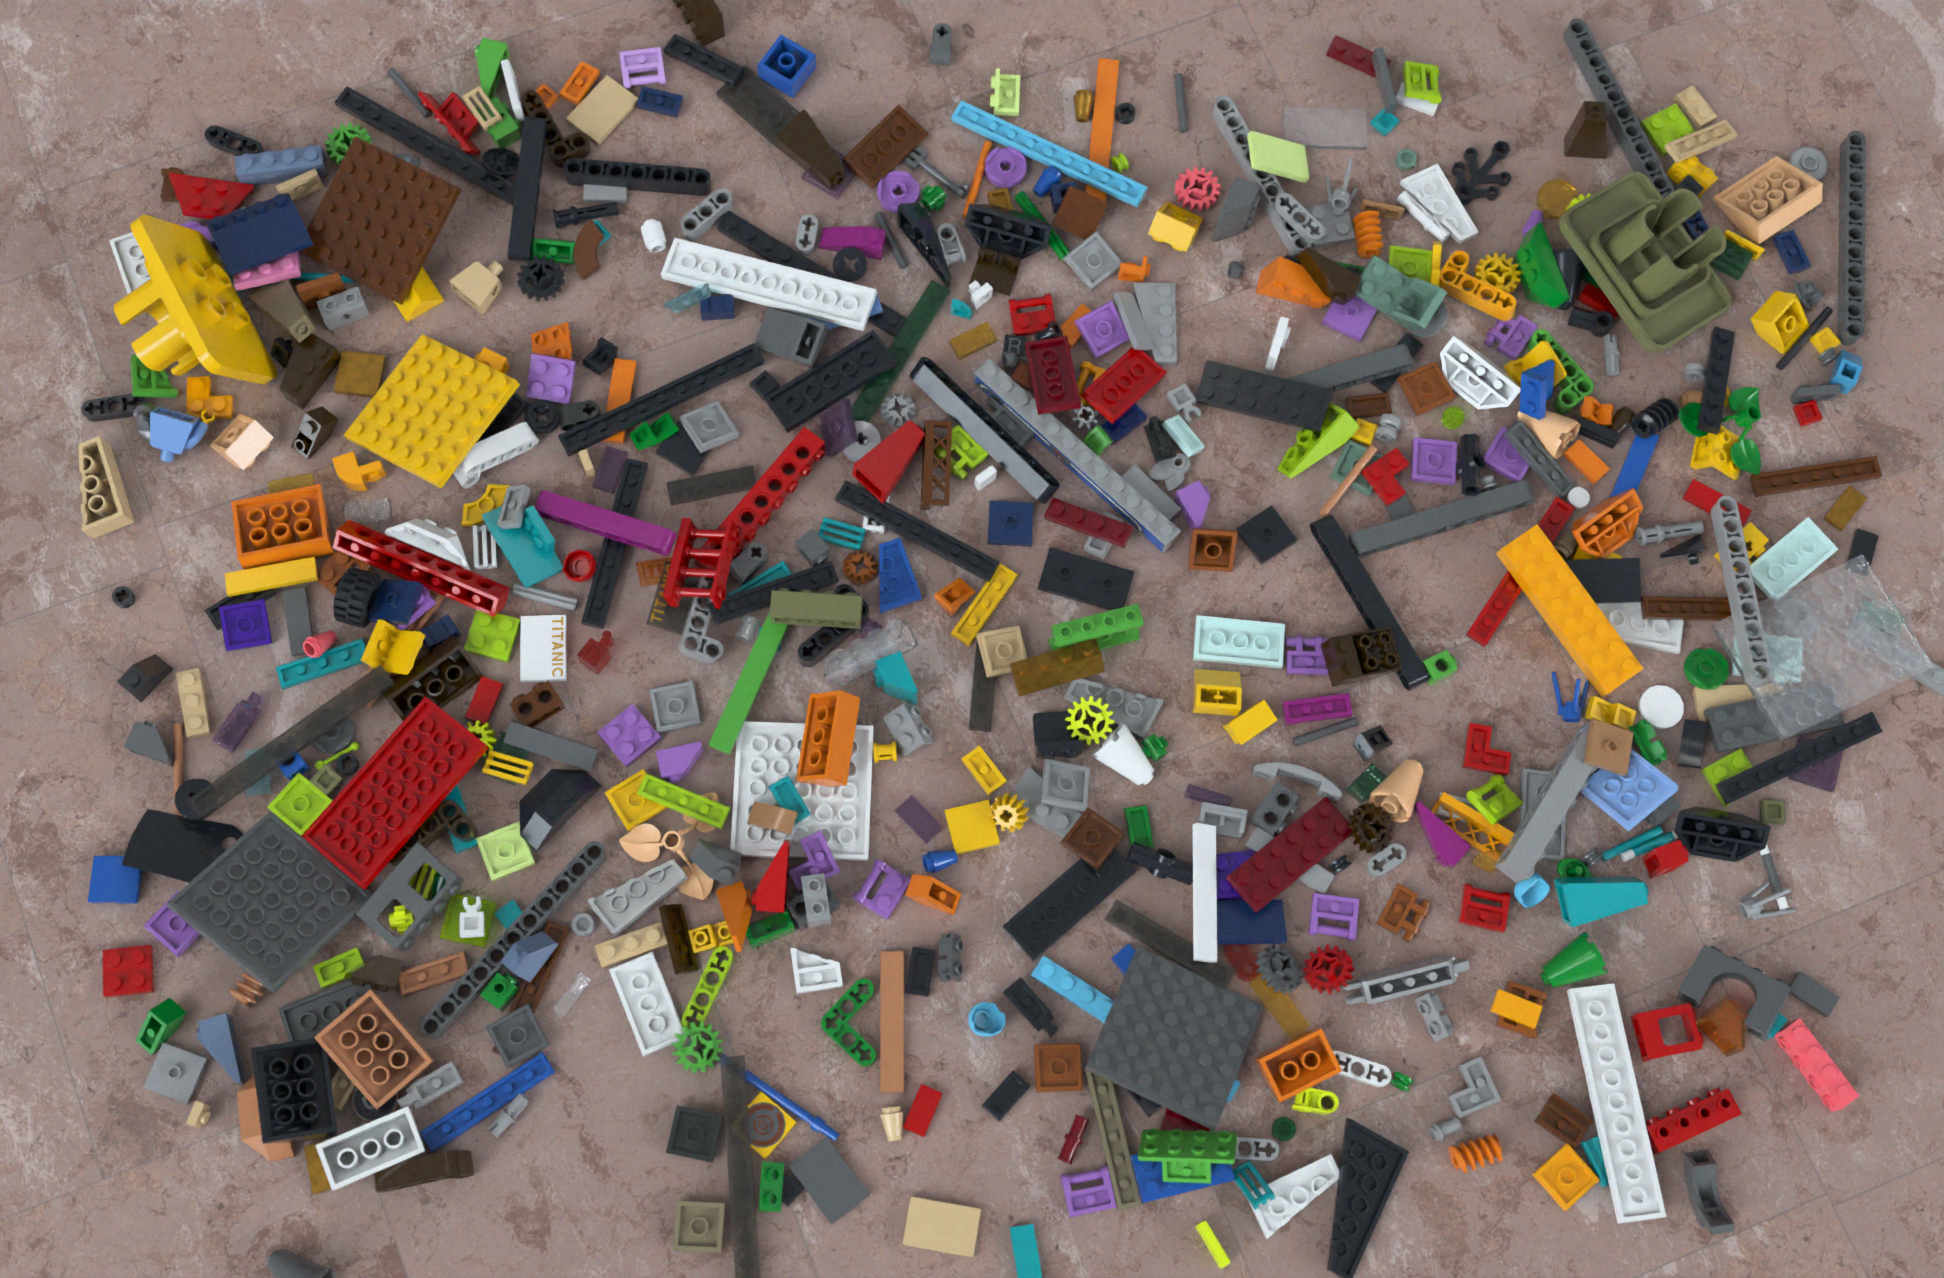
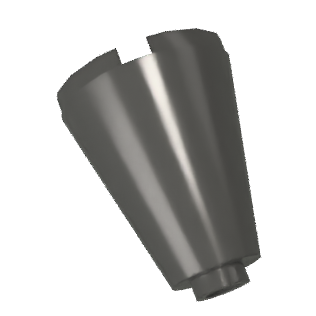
M285 1249L274 1251L268 1258L267 1268L274 1278H336L335 1272L330 1268Z

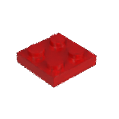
M143 945L102 950L103 997L110 998L154 993L153 946Z

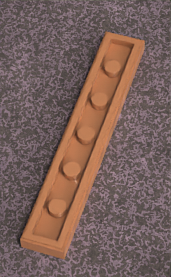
M880 951V1093H904V951Z

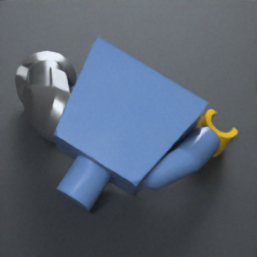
M150 403L138 405L133 413L134 419L138 424L137 430L141 437L150 443L152 447L161 449L159 459L164 462H173L175 453L182 454L185 450H191L202 440L208 429L207 424L215 421V413H213L210 419L204 418L207 409L201 412L202 421H199V417L160 406L155 407Z

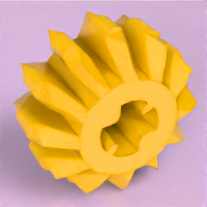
M1008 792L1003 797L998 796L995 799V803L990 807L993 811L990 814V818L996 819L994 826L1000 824L1001 831H1005L1008 828L1010 833L1014 832L1016 828L1021 829L1024 826V822L1028 820L1029 816L1026 813L1029 811V807L1023 806L1025 799L1017 800V794L1011 797Z

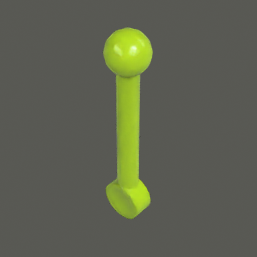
M352 742L350 747L324 761H317L315 767L320 770L325 764L336 760L340 755L352 750H358L359 744Z

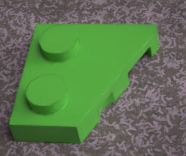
M131 355L133 396L177 398L178 390L176 387L173 388L164 370L161 372L151 370L140 361L137 355Z

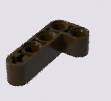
M528 90L522 94L521 101L525 114L528 117L547 119L545 149L555 166L564 168V164L568 159H584L590 154L589 140L584 133L577 132L564 138L540 95L534 90ZM549 136H556L554 139H547ZM577 144H584L583 147H575ZM559 153H565L564 156H556Z
M447 800L432 812L411 838L417 835V842L428 847L450 830L456 838L466 843L473 841L477 837L478 830L460 805L454 801ZM451 808H456L455 815L448 818V811ZM432 822H437L436 829L429 832V825ZM468 825V833L461 836V828ZM410 839L397 852V857L390 860L389 864L397 867L415 846H410Z
M445 1151L405 1160L374 1173L376 1193L394 1191L444 1179H460L473 1176L471 1151Z

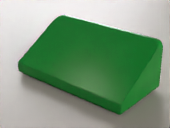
M534 237L532 238L531 260H534V256L541 260L542 256L545 255L547 261L550 258H554V262L574 264L576 241Z

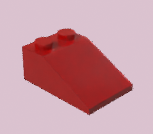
M786 839L783 842L757 889L753 891L752 905H756V911L784 912L787 908L791 839Z

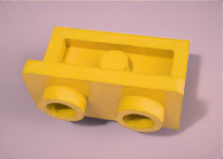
M1696 156L1678 163L1675 162L1666 172L1667 176L1677 184L1688 175L1695 179L1704 188L1697 196L1698 198L1719 179L1714 171L1700 163Z

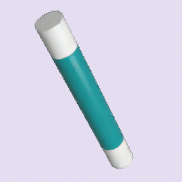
M1675 830L1621 853V859L1623 862H1626L1677 839L1678 836L1675 834Z

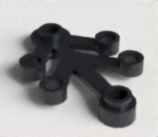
M1498 141L1494 144L1491 150L1492 155L1479 170L1476 159L1477 150L1472 147L1466 149L1464 159L1468 162L1471 177L1467 184L1464 176L1465 165L1462 162L1454 163L1451 170L1457 180V187L1454 189V192L1462 205L1471 203L1473 198L1486 197L1488 200L1493 201L1498 197L1499 190L1497 187L1490 186L1488 189H1474L1479 184L1498 183L1501 186L1509 184L1511 175L1508 172L1486 175L1498 160L1507 157L1510 147L1506 142ZM1467 153H1472L1474 156L1470 157ZM1455 167L1461 168L1462 171H1457ZM1501 177H1505L1507 181H1503ZM1492 191L1495 195H1490L1489 192Z

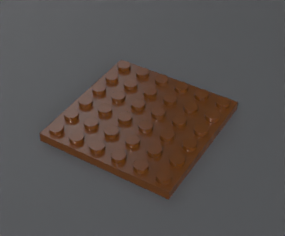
M355 136L307 228L313 246L299 250V252L403 305L462 189Z

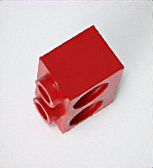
M1678 840L1653 849L1643 856L1642 860L1650 879L1675 871L1689 862V853L1687 848Z

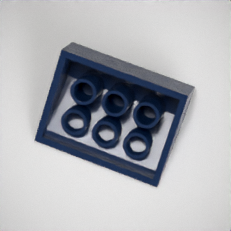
M288 193L276 195L272 199L256 202L252 206L236 209L232 213L216 216L205 222L213 244L230 275L313 246V242L298 210Z

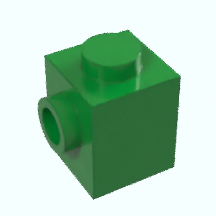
M497 973L480 996L503 1012L518 992L519 988L515 985L517 981L507 973L504 976Z

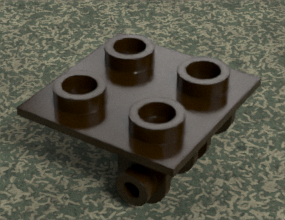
M981 247L978 251V258L969 284L977 281L982 287L985 283H988L994 292L1010 296L1022 258L987 247Z

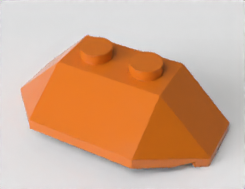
M1629 489L1602 501L1573 522L1572 533L1583 552L1598 559H1604L1633 538L1639 514L1643 510V505L1635 489Z

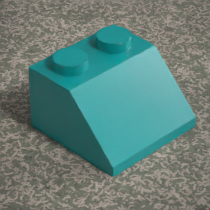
M901 651L876 660L875 669H873V679L877 688L881 687L887 695L910 704H917L918 690Z

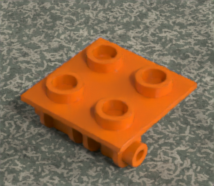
M568 322L532 333V353L572 360L571 353H573V349L571 348V331L569 330Z

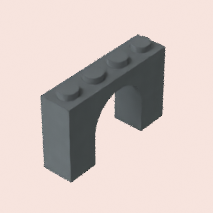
M1704 944L1679 988L1678 998L1700 1008L1710 988L1716 982L1723 979L1742 981L1750 987L1755 996V1004L1744 1022L1742 1031L1765 1042L1790 996L1791 987L1781 979H1773L1767 976L1759 968H1751L1745 965L1737 957H1729L1723 954L1717 947H1709Z

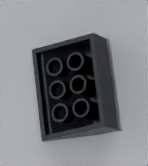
M311 1038L251 1048L262 1143L307 1141L337 1136L328 1054L317 1040Z

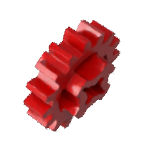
M1327 944L1325 950L1317 947L1318 953H1309L1311 960L1305 959L1304 962L1307 967L1303 968V972L1306 975L1304 978L1307 983H1310L1309 985L1312 990L1317 988L1319 994L1326 990L1331 995L1333 989H1336L1339 993L1340 986L1348 987L1346 980H1353L1350 972L1355 971L1352 965L1353 961L1345 949L1340 951L1339 947L1335 945L1332 950Z

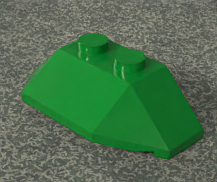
M1542 222L1537 223L1525 234L1513 263L1518 264L1516 271H1521L1519 279L1527 300L1551 308H1557L1570 297Z

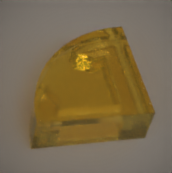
M1492 850L1480 853L1474 857L1472 864L1492 874L1502 852Z

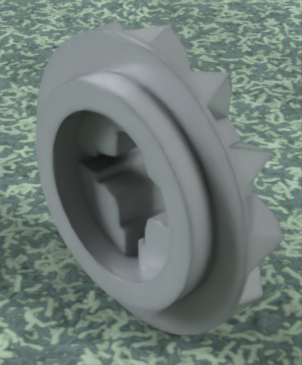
M893 393L891 396L886 397L881 404V415L888 424L902 426L914 418L915 404L911 397H907L903 393ZM895 403L899 404V407H904L901 409V416H899L897 411H893Z

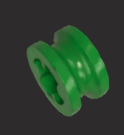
M1394 1072L1395 1078L1391 1079L1390 1084L1408 1093L1410 1090L1408 1087L1414 1081L1402 1073Z

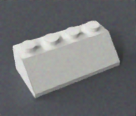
M408 1106L315 1145L332 1191L425 1152L419 1129Z

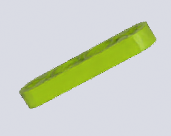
M720 946L713 951L682 1016V1025L686 1028H689L687 1018H692L695 1014V1010H691L692 1006L699 1011H704L703 1015L698 1012L696 1020L705 1022L733 963V954L728 947ZM723 952H727L726 956L729 959L728 961L723 960L720 966L722 969H724L723 972H721L717 968L711 967L712 964L717 966L719 963V958L717 957V954L722 955ZM711 972L719 975V981L715 985H710L706 982V977ZM704 993L709 996L707 1005L699 1006L696 1003V998L699 994Z

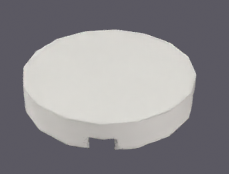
M1656 685L1650 687L1641 695L1638 701L1641 719L1650 722L1654 729L1662 730L1673 727L1681 720L1684 713V703L1680 695L1668 686Z

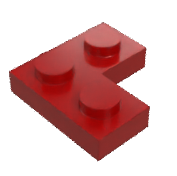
M1396 447L1363 469L1361 474L1388 507L1405 495V490L1394 476L1408 468L1410 463Z
M1469 723L1462 768L1507 776L1509 774L1511 752L1489 748L1492 727Z

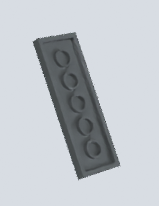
M1831 683L1708 708L1703 711L1706 722H1708L1709 732L1716 753L1831 730L1845 724Z

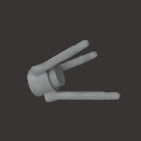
M1352 157L1349 158L1342 188H1338L1332 193L1329 177H1325L1328 203H1331L1332 207L1336 210L1350 208L1351 201L1357 192V188H1354L1350 195L1347 191L1353 163Z
M1767 881L1749 895L1741 898L1742 901L1739 902L1740 911L1746 919L1751 918L1752 921L1759 918L1795 913L1796 910L1794 908L1761 913L1764 909L1763 904L1790 893L1791 889L1787 888L1761 900L1758 897L1754 898L1771 884Z

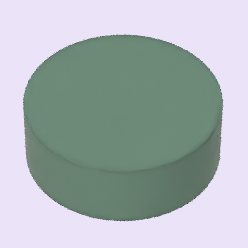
M1410 149L1400 150L1395 158L1396 166L1403 171L1413 169L1417 162V155Z

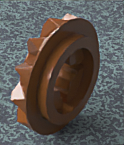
M857 549L852 553H848L847 557L843 560V573L849 581L855 584H865L876 576L878 563L874 555L870 554L867 550ZM863 559L864 566L867 568H862L858 572V574H856L857 566H855L854 564H859L860 561H862Z

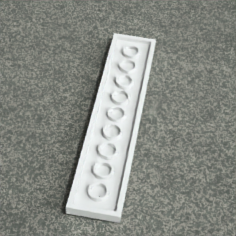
M674 238L660 274L661 278L723 295L731 294L734 298L861 331L865 329L877 295V290L678 238Z
M1614 983L1568 989V999L1617 1223L1665 1218L1667 1216Z

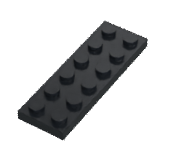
M872 330L764 397V400L785 431L789 433L897 365V362L876 332Z
M1207 360L1195 399L1197 400L1196 403L1321 433L1333 391Z
M1116 848L1098 870L1080 859L1005 923L1003 929L1034 962L1134 875L1136 870Z

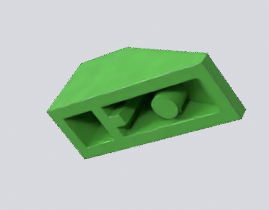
M483 37L480 45L476 46L475 57L477 58L481 88L491 100L495 96L503 74L501 61L508 59L510 53L507 43Z

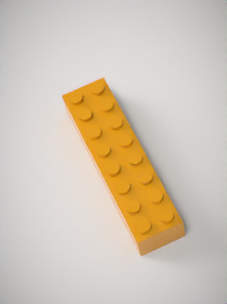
M1538 524L1496 553L1600 697L1609 694L1644 669Z

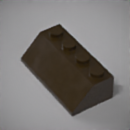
M672 0L674 6L681 9V16L685 24H690L694 39L696 41L699 40L702 46H706L725 36L723 15L714 0Z
M451 635L414 662L413 668L407 675L398 674L378 690L401 720L404 721L425 696L438 707L443 708L479 681L482 676L484 677V675L462 645Z

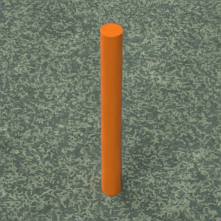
M989 141L984 142L962 214L965 218L969 204L975 203L985 170V161L992 147V143Z

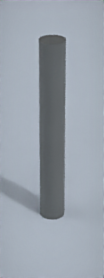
M394 68L389 69L388 75L424 118L430 117V110L421 103L419 97Z
M1176 73L1174 80L1179 131L1185 133L1188 131L1183 77L1181 73Z
M882 212L875 213L874 217L880 229L886 230V241L900 269L906 268L908 264Z
M1353 717L1292 738V741L1296 747L1358 726V722Z

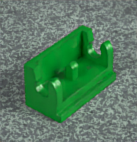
M788 910L750 924L746 934L753 949L795 932V927Z

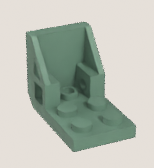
M1373 255L1360 275L1361 279L1355 296L1400 326L1413 331L1426 328L1446 296L1447 291L1418 278H1408L1376 255Z

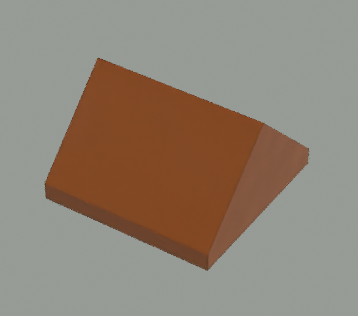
M1193 528L1189 538V569L1233 572L1237 530Z

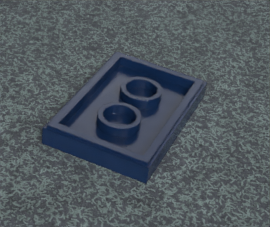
M1282 899L1272 900L1257 913L1253 911L1245 900H1217V945L1286 944L1287 935Z

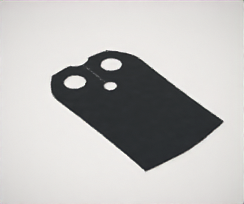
M147 809L130 838L122 865L190 883L226 851L221 845L225 838L232 837L237 841L244 834L230 824L206 820L193 821L183 816ZM204 849L210 852L206 857L201 856V851Z

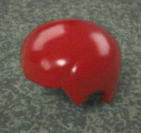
M577 549L566 556L562 570L569 580L583 583L589 581L594 576L596 561L587 550Z

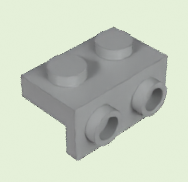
M902 704L883 717L903 756H909L922 746L930 745L934 742L931 737V730L924 724L921 712L914 704Z

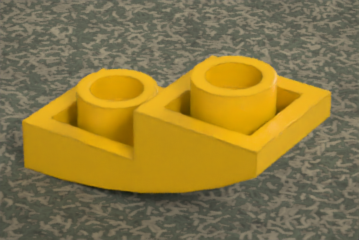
M726 921L714 925L708 924L688 931L695 954L713 950L720 946L734 944Z

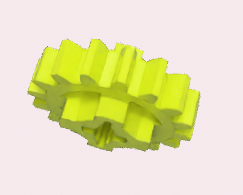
M1093 696L1089 697V701L1081 697V704L1074 701L1075 709L1067 710L1071 717L1065 718L1066 721L1071 722V725L1066 727L1067 730L1073 729L1074 731L1071 737L1073 738L1078 735L1079 740L1087 739V745H1090L1093 739L1096 744L1100 743L1099 737L1107 739L1108 737L1105 732H1112L1113 729L1109 727V724L1115 723V720L1109 717L1114 712L1106 710L1109 704L1101 705L1102 698L1095 702ZM1090 705L1100 708L1102 712L1096 713L1092 711ZM1082 709L1083 714L1080 720L1075 721L1077 712ZM1088 714L1096 718V721L1093 722V728L1090 724H1085L1084 722ZM1105 720L1104 728L1099 732L1098 725L1100 721ZM1083 727L1089 730L1091 736L1081 733L1078 729Z

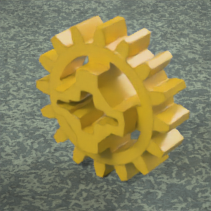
M1495 252L1492 258L1487 254L1476 265L1474 277L1509 294L1514 292L1520 282L1519 276L1521 271H1516L1518 264L1511 263L1513 261L1512 257L1508 260L1505 259L1506 254L1504 253L1501 257H1498L1497 252Z

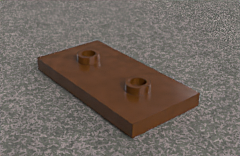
M898 104L843 157L842 162L873 190L879 184V181L883 180L888 173L903 161L929 133Z

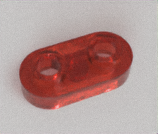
M1247 944L1224 945V955L1236 976L1244 982L1253 981L1259 974L1257 972L1259 965L1256 964V959ZM1233 945H1238L1240 952H1234L1232 949ZM1249 965L1252 968V972L1247 973L1244 970V966Z

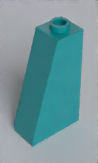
M1635 876L1566 877L1554 879L1563 922L1571 927L1648 904V887L1645 882Z

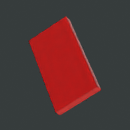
M1132 347L1089 385L1080 396L1113 424L1164 378L1167 371L1143 350H1134Z

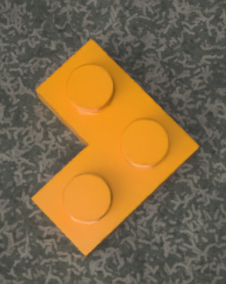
M209 376L187 377L186 414L199 417V421H202L201 412L207 409V413L204 415L205 419H210L213 413H215V420L233 419V397L231 395L211 396V378Z

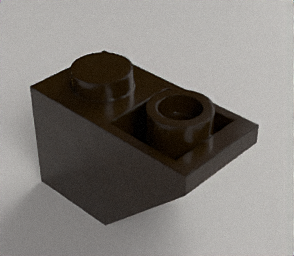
M323 406L305 412L291 447L304 458L310 459L331 437L338 418Z
M383 955L373 956L347 972L344 978L351 980V984L355 986L365 987V984L374 986L373 990L387 992L388 989H395L397 987L403 961Z

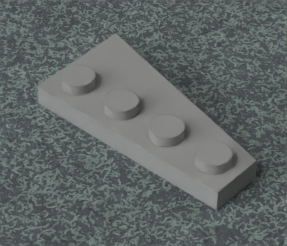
M1084 679L1072 681L1064 695V699L1072 703L1075 701L1078 704H1081V697L1089 701V697L1093 696L1095 702L1102 698L1101 705L1108 703L1109 707L1106 710L1114 712V714L1109 716L1110 719L1115 720V723L1112 724L1118 727L1124 723L1132 735L1141 740L1145 738L1164 702L1162 699L1149 698L1139 693L1133 694L1123 691V689L1106 687L1103 684ZM1090 705L1092 711L1096 713L1102 712L1100 708Z
M1028 766L1012 796L1017 794V800L1019 801L1025 799L1023 806L1029 807V811L1026 813L1029 816L1028 819L1064 838L1081 814L1074 809L1040 803L1042 778Z

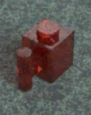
M604 631L603 637L599 642L590 638L577 654L580 663L597 675L612 658L608 650L609 647L614 645L610 631Z

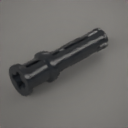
M615 201L577 209L574 206L560 211L553 209V215L557 229L561 225H577L579 221L619 215V211Z

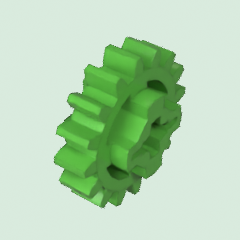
M349 122L348 126L344 127L341 123L340 129L332 128L334 134H327L329 140L325 141V145L327 147L326 152L331 161H336L338 166H340L349 149L348 141L351 145L356 136L371 144L372 139L368 135L365 128L361 129L359 124L353 127L352 123Z
M698 1021L697 1027L694 1022H689V1028L681 1026L682 1034H674L678 1041L671 1043L672 1046L676 1047L672 1055L679 1057L675 1061L676 1064L684 1063L682 1069L686 1071L691 1066L692 1073H696L698 1068L704 1073L706 1072V1066L714 1068L712 1061H720L717 1052H723V1049L718 1047V1044L722 1043L723 1039H716L719 1031L714 1030L711 1032L712 1025L707 1024L704 1027V1022ZM699 1031L704 1032L710 1039H703ZM688 1036V1040H687L686 1044L683 1045V1043H684L686 1037ZM700 1043L701 1047L698 1048V1051H694L693 1047ZM711 1049L709 1056L706 1057L708 1051ZM685 1056H693V1060L696 1063L690 1062Z

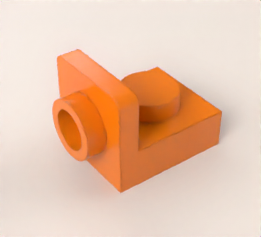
M1143 256L1141 266L1132 262L1121 263L1118 280L1143 283L1144 276L1148 277L1151 264H1147L1148 256Z

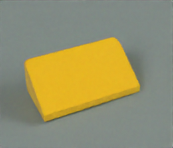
M1727 229L1723 233L1726 238V246L1755 261L1758 260L1765 250Z

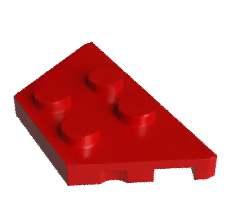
M169 172V180L174 188L183 216L212 219L216 216L232 213L234 210L239 209L244 204V199L249 194L252 195L255 190L253 184Z

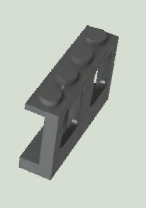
M419 842L415 844L356 913L358 917L395 950L401 952L410 949L414 945L415 938L420 932H424L430 926V920L444 910L448 899L460 891L462 888L461 884L465 881L432 854V851L426 845ZM425 863H428L446 879V884L431 901H427L410 885L412 877ZM395 899L415 916L414 922L401 937H396L379 921V916Z

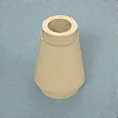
M900 1105L882 1107L880 1117L888 1141L901 1140L903 1111H901Z

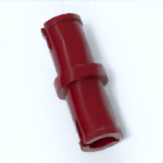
M1075 1115L1069 1133H1066L1064 1136L1066 1140L1057 1159L1072 1164L1078 1146L1082 1145L1083 1141L1081 1139L1090 1120L1080 1115Z

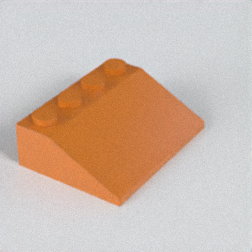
M321 484L231 501L237 558L244 570L334 553L332 534Z

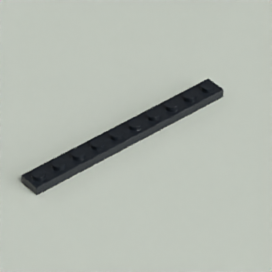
M348 86L345 87L336 99V106L508 204L514 205L516 181L513 179L491 174L485 170L481 161Z
M731 211L727 212L717 226L719 232L769 262L845 281ZM880 302L883 312L870 316L868 322L896 338L907 322V317Z
M753 343L558 435V439L569 457L763 365L764 359Z

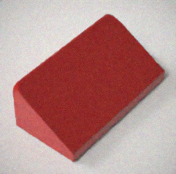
M1587 283L1577 300L1597 312H1609L1615 320L1618 312L1604 292Z

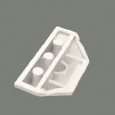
M1453 336L1440 352L1443 375L1448 384L1478 410L1508 407L1520 393L1521 387L1507 373L1475 348Z
M415 518L387 528L385 531L387 536L467 570H471L461 542L456 535L457 533L450 528L445 527L442 529L429 519L423 521Z

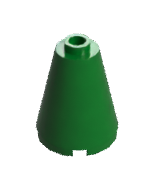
M1586 932L1579 934L1541 967L1543 972L1539 975L1546 986L1550 984L1552 988L1608 973V969L1602 968L1606 964L1594 942L1589 943L1586 939L1589 937Z

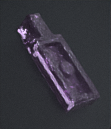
M252 692L247 701L237 702L213 737L212 742L233 754L258 718L261 711L258 708L264 699L255 692Z

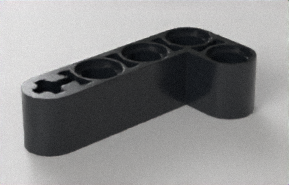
M841 584L835 589V593L839 595L849 592L858 594L848 584ZM864 600L863 611L865 614L862 615L861 627L869 619V606ZM820 628L799 646L798 658L800 664L807 668L815 666L858 629ZM823 637H828L831 639V642L824 645L819 640ZM804 653H812V657H809L808 655L804 657Z

